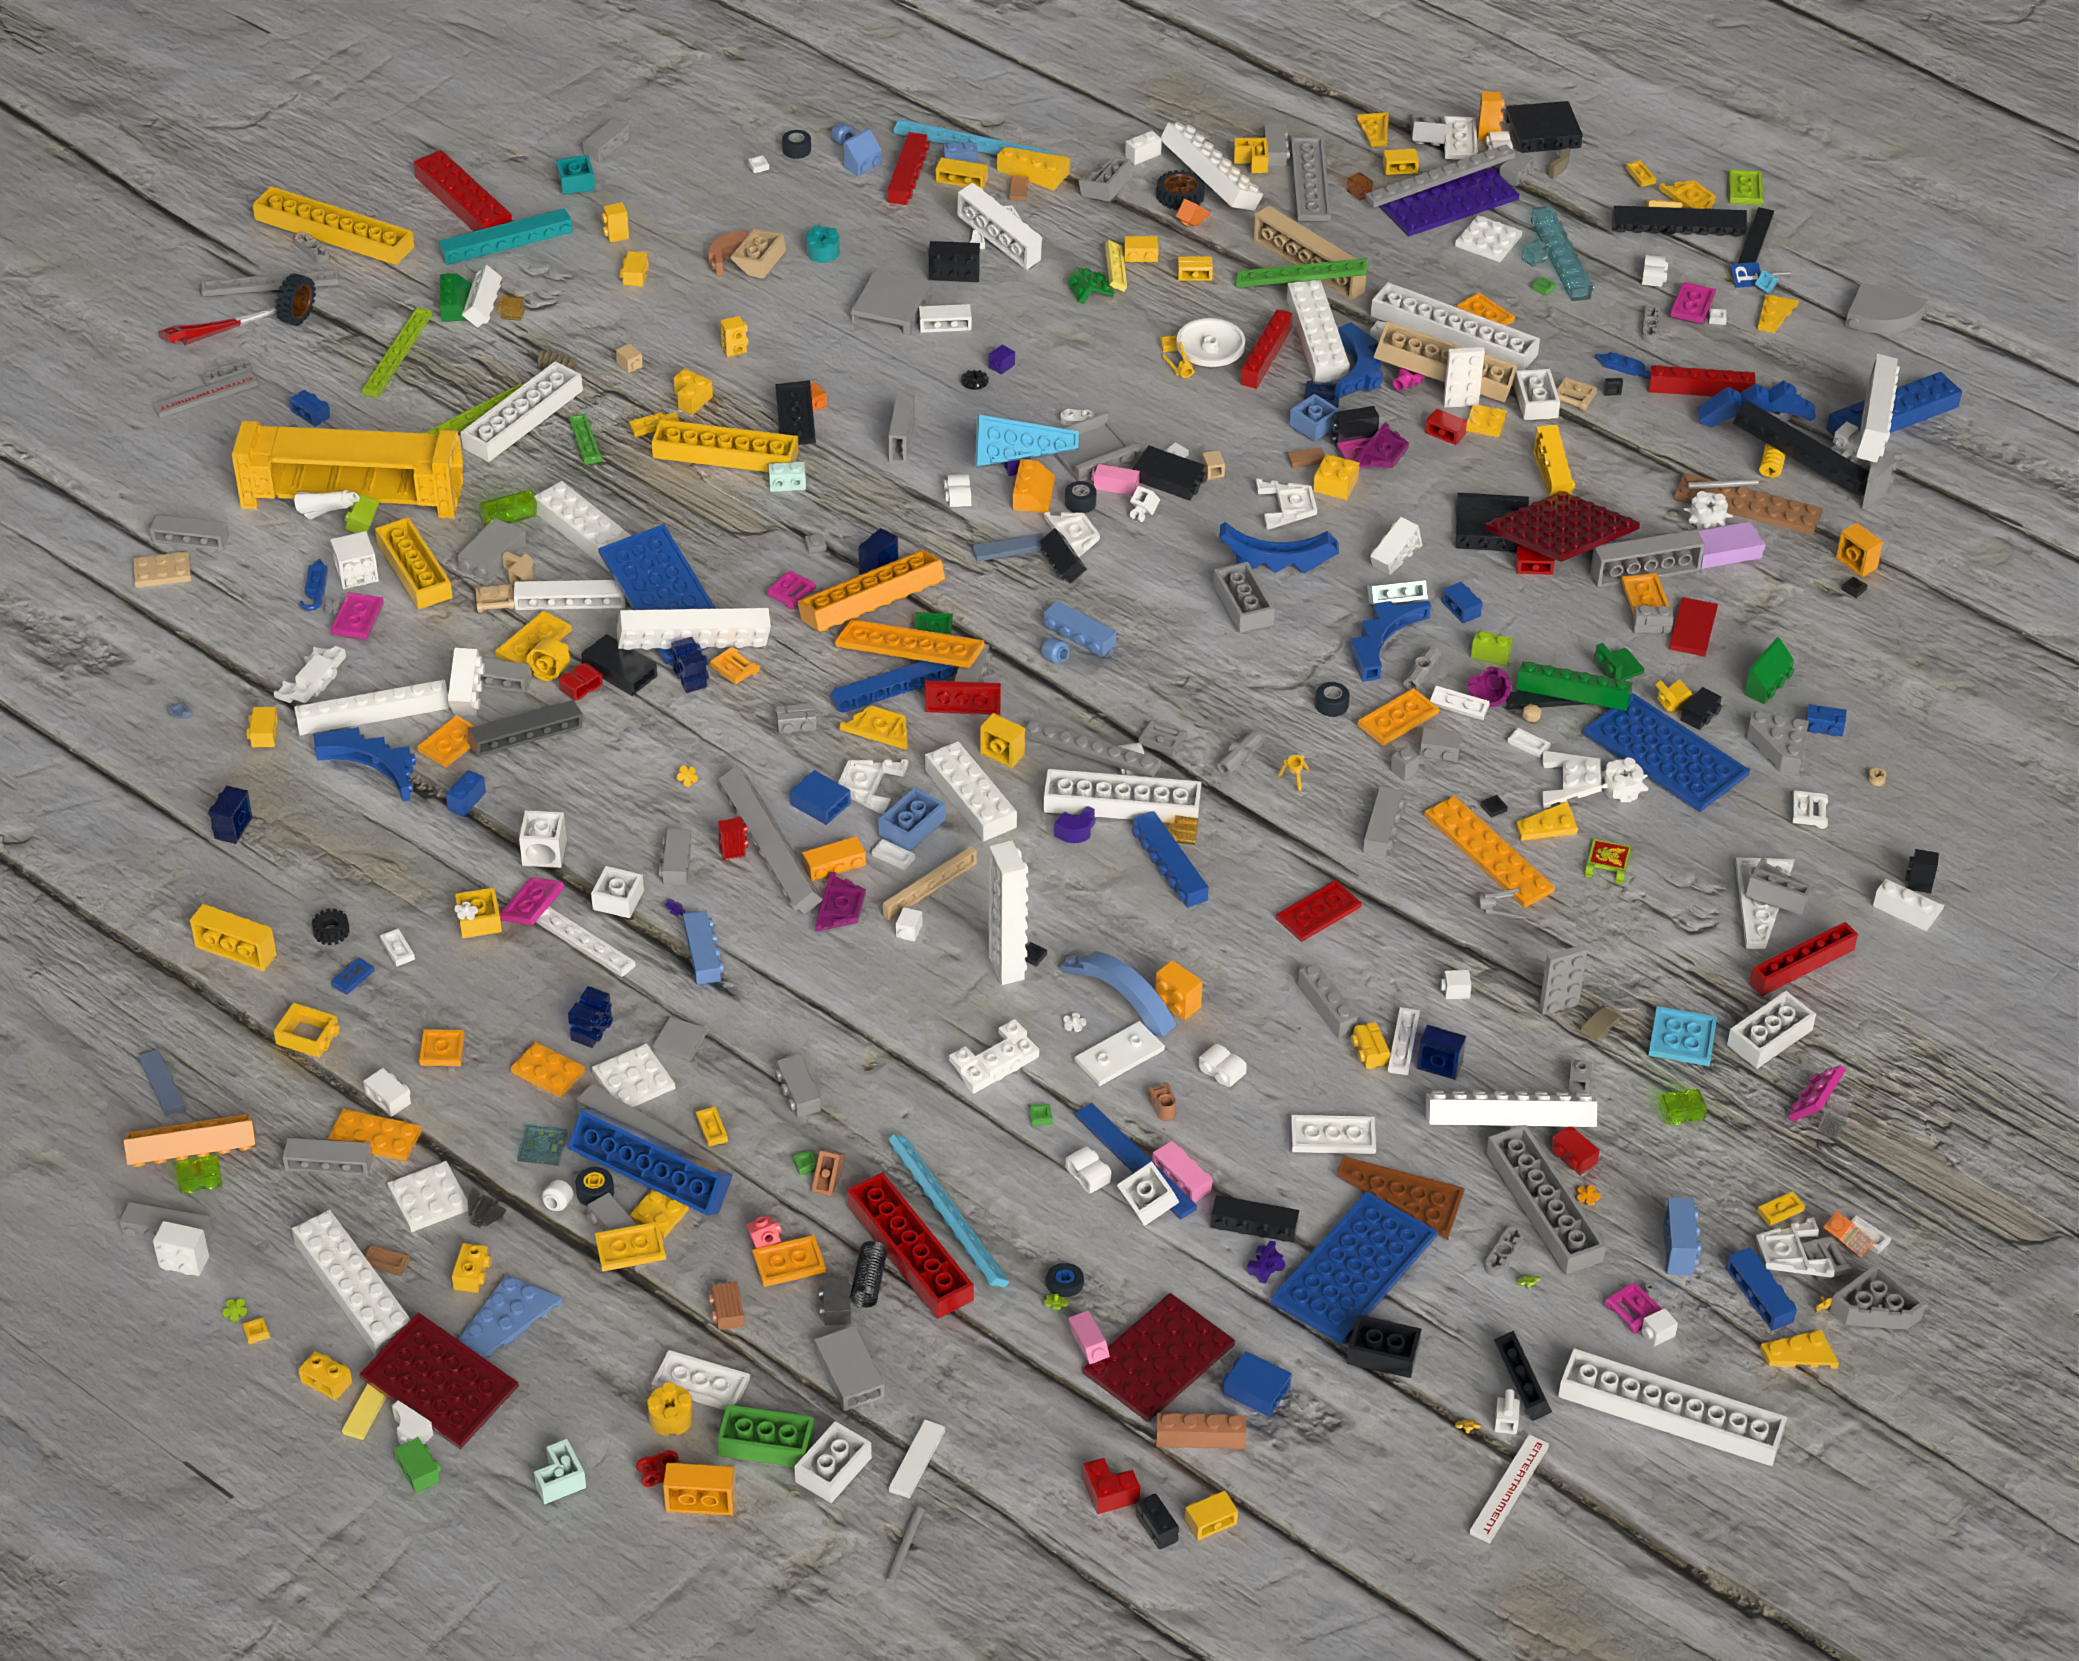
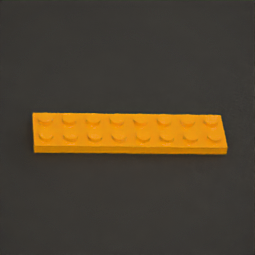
M852 619L835 640L836 647L963 668H970L985 647L984 640Z
M1455 795L1425 811L1424 817L1504 890L1519 888L1520 891L1515 892L1512 898L1523 908L1554 892L1555 886Z

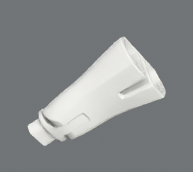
M348 490L329 493L297 492L294 498L296 510L301 514L304 513L305 517L310 520L329 511L346 509L353 505L354 502H359L360 500L358 494Z

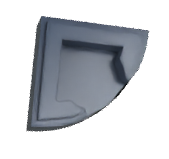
M184 701L166 708L167 713L174 718L186 719L193 717L192 711Z

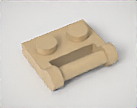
M1565 377L1558 387L1557 393L1561 402L1586 411L1597 393V388Z
M512 584L475 588L478 613L483 612V610L515 609Z

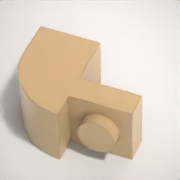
M506 551L502 555L503 568L508 570L510 584L515 585V582L534 580L533 560L528 554L525 553L522 557Z

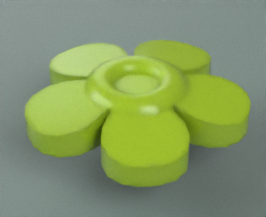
M1525 1275L1516 1279L1517 1285L1523 1286L1527 1284V1288H1531V1285L1541 1280L1540 1276Z
M1048 1294L1046 1300H1044L1046 1307H1052L1055 1310H1059L1061 1307H1066L1069 1304L1065 1297H1060L1058 1294Z
M233 1299L226 1302L227 1308L222 1311L223 1316L226 1318L230 1317L232 1322H237L240 1319L239 1315L244 1317L248 1313L247 1308L244 1307L245 1301L243 1299H238L236 1304Z

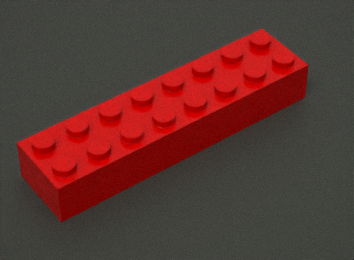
M442 150L413 161L415 178L472 231L512 222L511 213Z
M883 1172L847 1189V1206L872 1238L887 1248L888 1258L937 1319L974 1301V1284Z

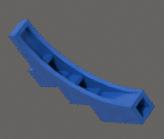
M1352 322L1339 327L1338 332L1343 347L1351 356L1354 368L1347 376L1336 382L1334 396L1339 399L1361 389L1369 392L1381 387L1383 372L1379 370L1381 360L1374 358L1379 342Z
M1784 380L1769 390L1756 383L1742 393L1727 387L1697 407L1699 421L1710 428L1725 420L1736 417L1746 400L1766 412L1789 413L1809 421L1814 420L1816 414L1815 405L1796 394V387Z
M1227 522L1220 525L1219 537L1236 554V563L1248 562L1252 570L1265 563L1268 568L1277 573L1293 563L1295 568H1299L1303 573H1306L1339 554L1338 540L1329 531L1300 541L1270 542L1247 536L1235 530Z
M1429 600L1393 606L1392 601L1374 604L1373 619L1362 621V637L1351 638L1350 654L1362 682L1381 678L1382 665L1379 653L1382 646L1391 635L1401 628L1417 621L1429 619L1431 609Z
M359 727L313 734L317 761L331 759L349 760L373 767L394 782L403 802L411 801L410 793L413 792L412 781L407 780L411 779L410 773H413L412 765H416L415 754L410 753L409 746L390 749L389 744H385L384 737L365 739L364 734L360 735Z

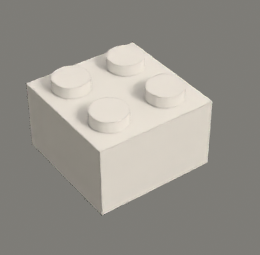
M605 866L591 893L593 910L630 918L644 892L643 875Z
M1152 1161L1117 1184L1123 1197L1144 1226L1179 1203L1175 1193Z
M166 1221L162 1222L153 1240L159 1268L182 1272L186 1275L200 1276L209 1258L204 1230Z

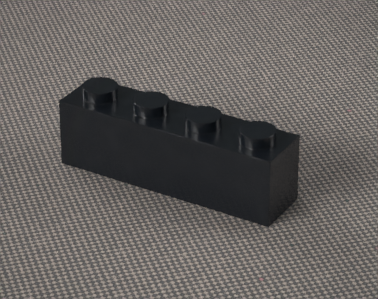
M1216 1195L1211 1214L1210 1228L1294 1243L1300 1210Z
M1514 1330L1494 1339L1531 1420L1535 1421L1552 1413Z

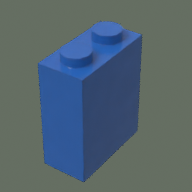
M814 770L811 774L805 776L803 781L791 789L790 803L791 806L827 825L851 804V795L848 788Z
M1245 1351L1241 1358L1238 1357L1231 1373H1226L1222 1381L1224 1385L1223 1394L1270 1417L1291 1387L1292 1373Z

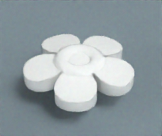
M463 902L462 906L456 905L454 910L457 912L458 918L465 919L466 917L468 920H472L475 918L478 908L476 906L470 907L471 904L469 902Z
M1073 1013L1072 1018L1068 1015L1063 1018L1064 1028L1068 1031L1073 1029L1075 1032H1079L1082 1030V1026L1086 1025V1019L1080 1018L1078 1013Z

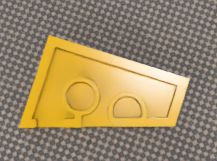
M1389 113L1356 114L1357 121L1370 146H1387Z
M1765 295L1758 330L1775 333L1784 323V319L1791 315L1794 308H1797L1799 300Z
M1822 1330L1763 1343L1760 1347L1768 1366L1795 1367L1797 1364L1809 1365L1813 1368H1818L1819 1365H1830V1368H1838L1839 1362Z

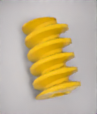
M1766 444L1759 472L1769 478L1779 477L1786 454Z

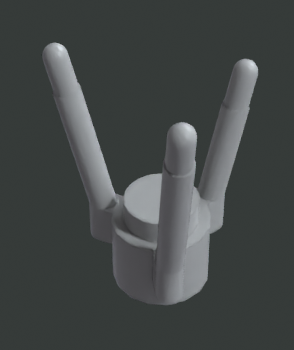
M1519 888L1480 894L1481 910H1486V914H1496L1521 920L1526 919L1525 916L1493 910V907H1496V899L1512 897L1515 892L1520 891Z

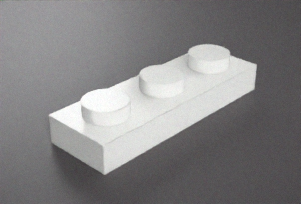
M1439 686L1435 687L1430 699L1439 708L1479 720H1484L1490 705L1487 700Z

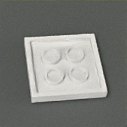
M1478 215L1456 240L1455 246L1501 262L1522 237V231Z
M647 1043L592 1067V1073L605 1092L631 1107H635L675 1089L674 1081Z
M447 1161L387 1183L388 1189L411 1232L471 1210L470 1204Z

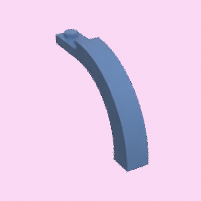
M1095 951L1089 956L1071 955L1060 965L1062 973L1093 976L1105 981L1118 990L1136 1009L1147 1029L1153 1035L1164 1036L1177 1026L1171 1013L1156 991L1141 975L1121 960Z

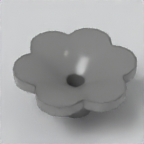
M1641 1283L1639 1285L1656 1303L1662 1298V1292L1658 1290L1656 1284Z

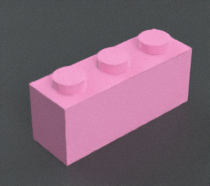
M1171 1141L1153 1152L1152 1162L1194 1203L1212 1192V1178L1210 1174L1204 1172L1197 1162L1185 1153L1182 1147L1177 1146Z

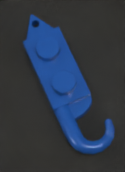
M1612 352L1596 354V359L1605 368L1649 379L1650 372L1645 371V365L1640 360Z
M318 559L313 565H309L305 594L307 597L315 599V602L312 605H305L303 601H300V606L304 610L313 611L322 604L328 567L324 565L321 559Z

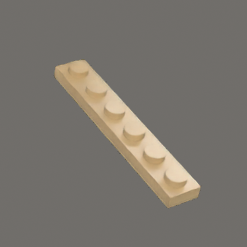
M970 846L938 868L933 869L929 874L916 880L912 885L902 889L892 898H888L883 903V917L888 921L901 913L903 907H911L977 864V850Z

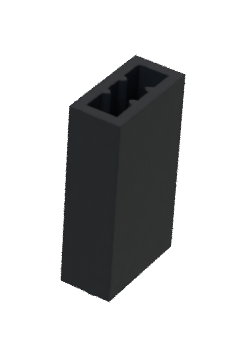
M1148 445L1132 468V470L1140 471L1139 483L1189 501L1198 493L1200 485L1207 479L1206 465Z
M608 634L598 639L592 646L581 653L582 664L589 663L602 673V678L631 696L635 695L657 677L656 662L634 649H618V641Z

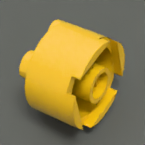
M544 637L528 653L526 662L531 665L534 671L533 674L538 679L552 681L568 667L570 663L569 647L556 639Z
M667 1382L651 1393L647 1401L651 1428L656 1433L663 1436L675 1433L680 1435L691 1427L693 1422L692 1397L685 1388L672 1382Z

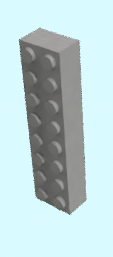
M1523 1125L1488 1137L1486 1154L1565 1275L1603 1262L1606 1250L1605 1243L1527 1126Z

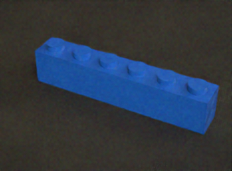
M1155 811L1135 817L1132 827L1134 837L1139 839L1143 850L1148 852L1151 861L1158 866L1160 874L1165 876L1169 887L1175 890L1179 901H1182L1187 908L1208 901V885Z

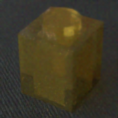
M503 295L502 301L498 303V312H501V319L522 320L525 311L524 298Z
M1175 815L1174 823H1170L1169 832L1177 843L1195 845L1198 832V818Z

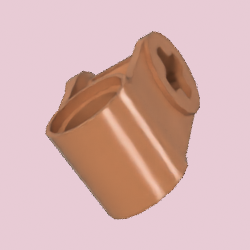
M1164 1082L1163 1085L1156 1087L1148 1086L1146 1088L1147 1097L1158 1118L1162 1121L1173 1120L1176 1116V1098L1171 1091L1169 1083Z

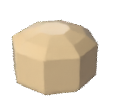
M1529 704L1524 707L1523 718L1527 722L1540 720L1541 709L1537 705Z

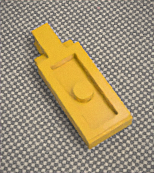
M660 412L629 422V427L633 435L638 437L655 432L660 419L679 422V418L676 412L670 414Z

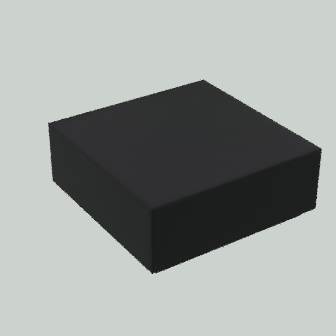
M1605 378L1604 396L1621 395L1623 379Z
M1852 577L1842 585V591L1858 598L1867 590L1868 585Z
M1498 795L1481 801L1480 805L1491 818L1507 812L1508 806Z
M1030 942L1026 946L1027 957H1025V962L1037 967L1047 955V949Z

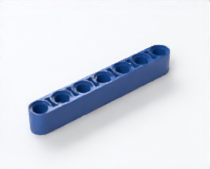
M921 661L836 688L831 692L830 699L837 710L843 713L925 687V680L944 681L950 679L955 674V668L953 665Z

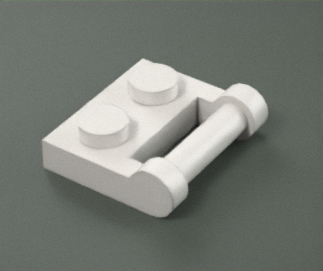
M1794 791L1793 823L1816 825L1820 829L1826 828L1828 826V819L1826 818L1828 796L1822 793ZM1813 802L1818 804V816H1813Z

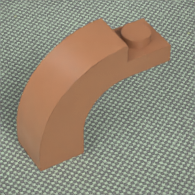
M747 230L726 233L715 239L710 245L708 252L709 266H713L717 276H723L724 260L732 256L746 239Z

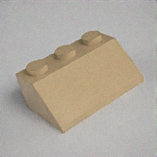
M753 229L733 253L731 259L748 276L764 278L786 251L784 235L782 233Z

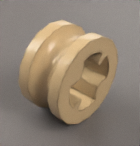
M1872 768L1869 772V783L1873 786L1885 784L1886 771L1882 768Z

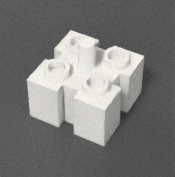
M1846 422L1835 432L1833 440L1835 445L1832 447V450L1865 469L1871 461L1856 458L1860 435L1859 427Z

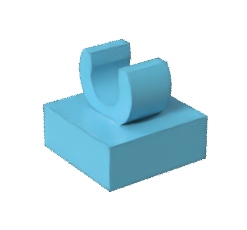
M1763 270L1755 285L1767 293H1771L1779 278L1767 270Z

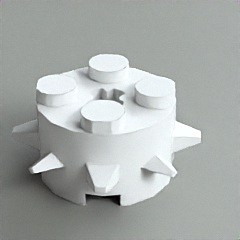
M1700 491L1692 499L1691 508H1684L1685 511L1690 512L1689 522L1696 525L1698 530L1725 526L1726 518L1733 517V515L1727 513L1728 503L1723 494Z
M1632 758L1608 762L1606 771H1601V778L1604 780L1601 786L1604 793L1610 799L1613 797L1614 799H1620L1622 803L1631 802L1638 798L1640 792L1648 791L1649 788L1643 783V779L1648 775L1643 773L1642 768Z

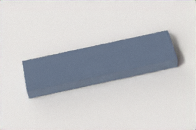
M1042 533L977 544L973 545V552L977 562L1040 551L1043 547L1039 541L1044 536Z
M158 1049L139 1055V1062L165 1116L185 1110V1104Z

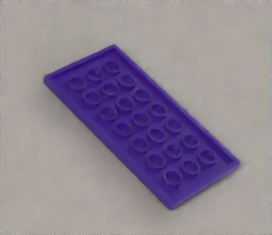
M1488 167L1378 207L1409 237L1519 200L1520 194L1492 167Z

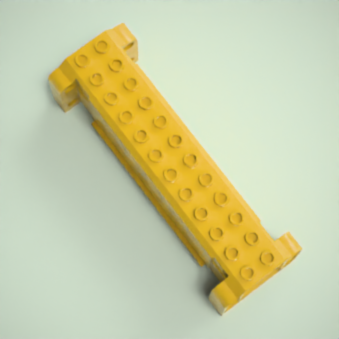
M242 420L232 451L239 499L243 509H257L260 498L275 499L276 495L279 498L294 499L297 492L329 493L348 490L358 495L360 493L379 503L437 506L439 518L455 519L463 486V457L460 435H458L457 430L441 429L439 434L273 427L261 426L260 421Z

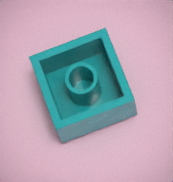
M588 155L556 159L557 176L563 195L595 190L594 172Z

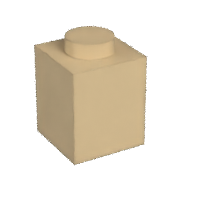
M631 343L616 349L617 364L628 374L643 367L642 353Z
M1220 451L1202 453V464L1206 465L1207 480L1224 477L1225 462Z

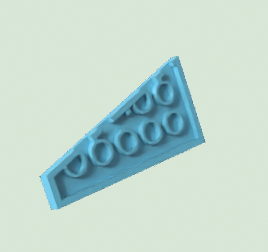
M979 415L977 417L975 467L1077 450L1079 431Z

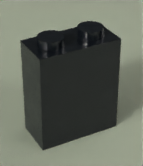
M1368 406L1334 412L1333 420H1331L1332 433L1330 434V441L1335 445L1336 449L1339 442L1373 437L1379 428L1380 416L1375 407Z

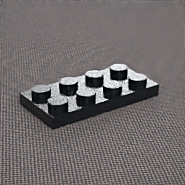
M810 380L775 384L780 434L798 436V445L816 443Z

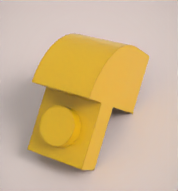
M1681 679L1677 680L1669 688L1662 680L1655 684L1660 690L1657 692L1659 696L1656 698L1669 712L1681 710L1694 696Z

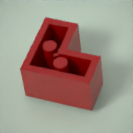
M1105 1458L1083 1463V1481L1097 1514L1134 1505L1140 1500V1485L1133 1469L1111 1475Z

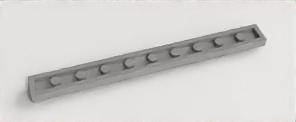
M1505 144L1366 193V200L1375 208L1515 158V152Z

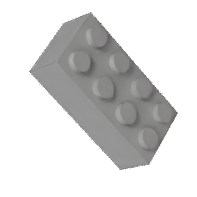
M1248 562L1214 569L1213 587L1239 633L1274 625L1275 608Z

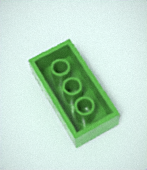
M727 1404L717 1439L718 1456L795 1467L812 1447L815 1435L814 1417Z

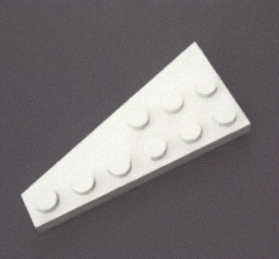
M1736 857L1735 865L1746 949H1766L1779 907H1774L1771 904L1746 896L1750 877L1761 858ZM1765 858L1769 865L1781 867L1782 872L1790 876L1795 859Z

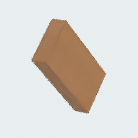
M1012 176L1009 200L1026 201L1029 177Z
M1322 447L1288 452V459L1292 468L1321 464L1325 457Z
M370 1245L364 1255L374 1269L402 1276L410 1261L409 1255Z

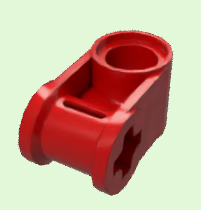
M666 1450L637 1461L635 1467L641 1473L642 1485L652 1487L664 1482L667 1463L679 1462V1456L673 1450Z

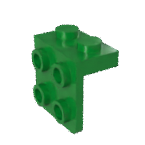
M1077 267L1067 281L1078 302L1083 304L1092 291L1108 296L1114 295L1112 286L1109 285L1106 276L1101 272L1096 273L1088 268Z
M1604 643L1596 645L1594 662L1608 678L1627 680L1644 673V667L1627 648L1611 652Z

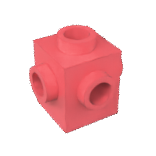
M770 1215L758 1217L755 1221L746 1224L756 1249L781 1242L778 1233H781L780 1226L777 1220L773 1222Z

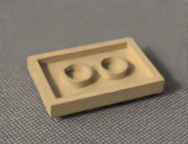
M189 552L134 558L136 588L191 581Z

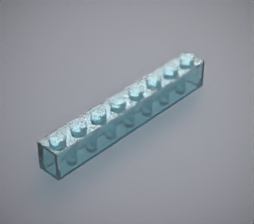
M1552 206L1532 208L1531 223L1571 301L1591 299L1594 284L1590 281L1588 272H1585L1583 263L1578 258V253L1574 251L1573 244L1569 241L1562 222H1559L1557 213L1554 212Z

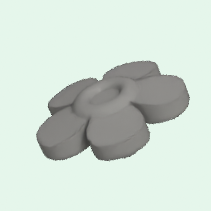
M335 599L333 602L327 600L325 602V611L338 615L342 606L341 600Z

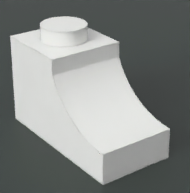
M397 1401L392 1406L394 1420L400 1424L397 1428L400 1445L418 1437L424 1445L433 1436L431 1421L400 1401Z

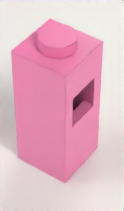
M1098 464L1096 471L1093 470L1091 481H1094L1095 488L1099 490L1134 495L1139 486L1140 471Z
M1088 1310L1068 1318L1072 1335L1089 1364L1110 1357L1106 1340Z

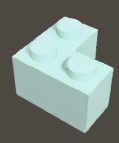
M568 1439L547 1446V1457L550 1466L534 1472L536 1489L544 1504L586 1488L584 1470Z

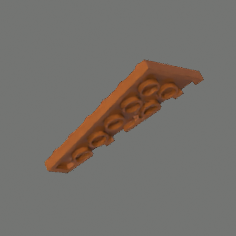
M1343 1156L1337 1171V1177L1363 1192L1368 1191L1437 1230V1234L1443 1238L1449 1239L1465 1188Z

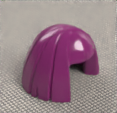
M1493 666L1485 668L1481 674H1472L1468 682L1469 695L1489 701V707H1495L1504 703L1512 689L1511 679L1506 671Z

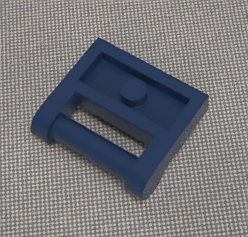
M1307 381L1304 400L1316 394L1322 399H1328L1325 401L1338 408L1339 399L1334 396L1336 384Z

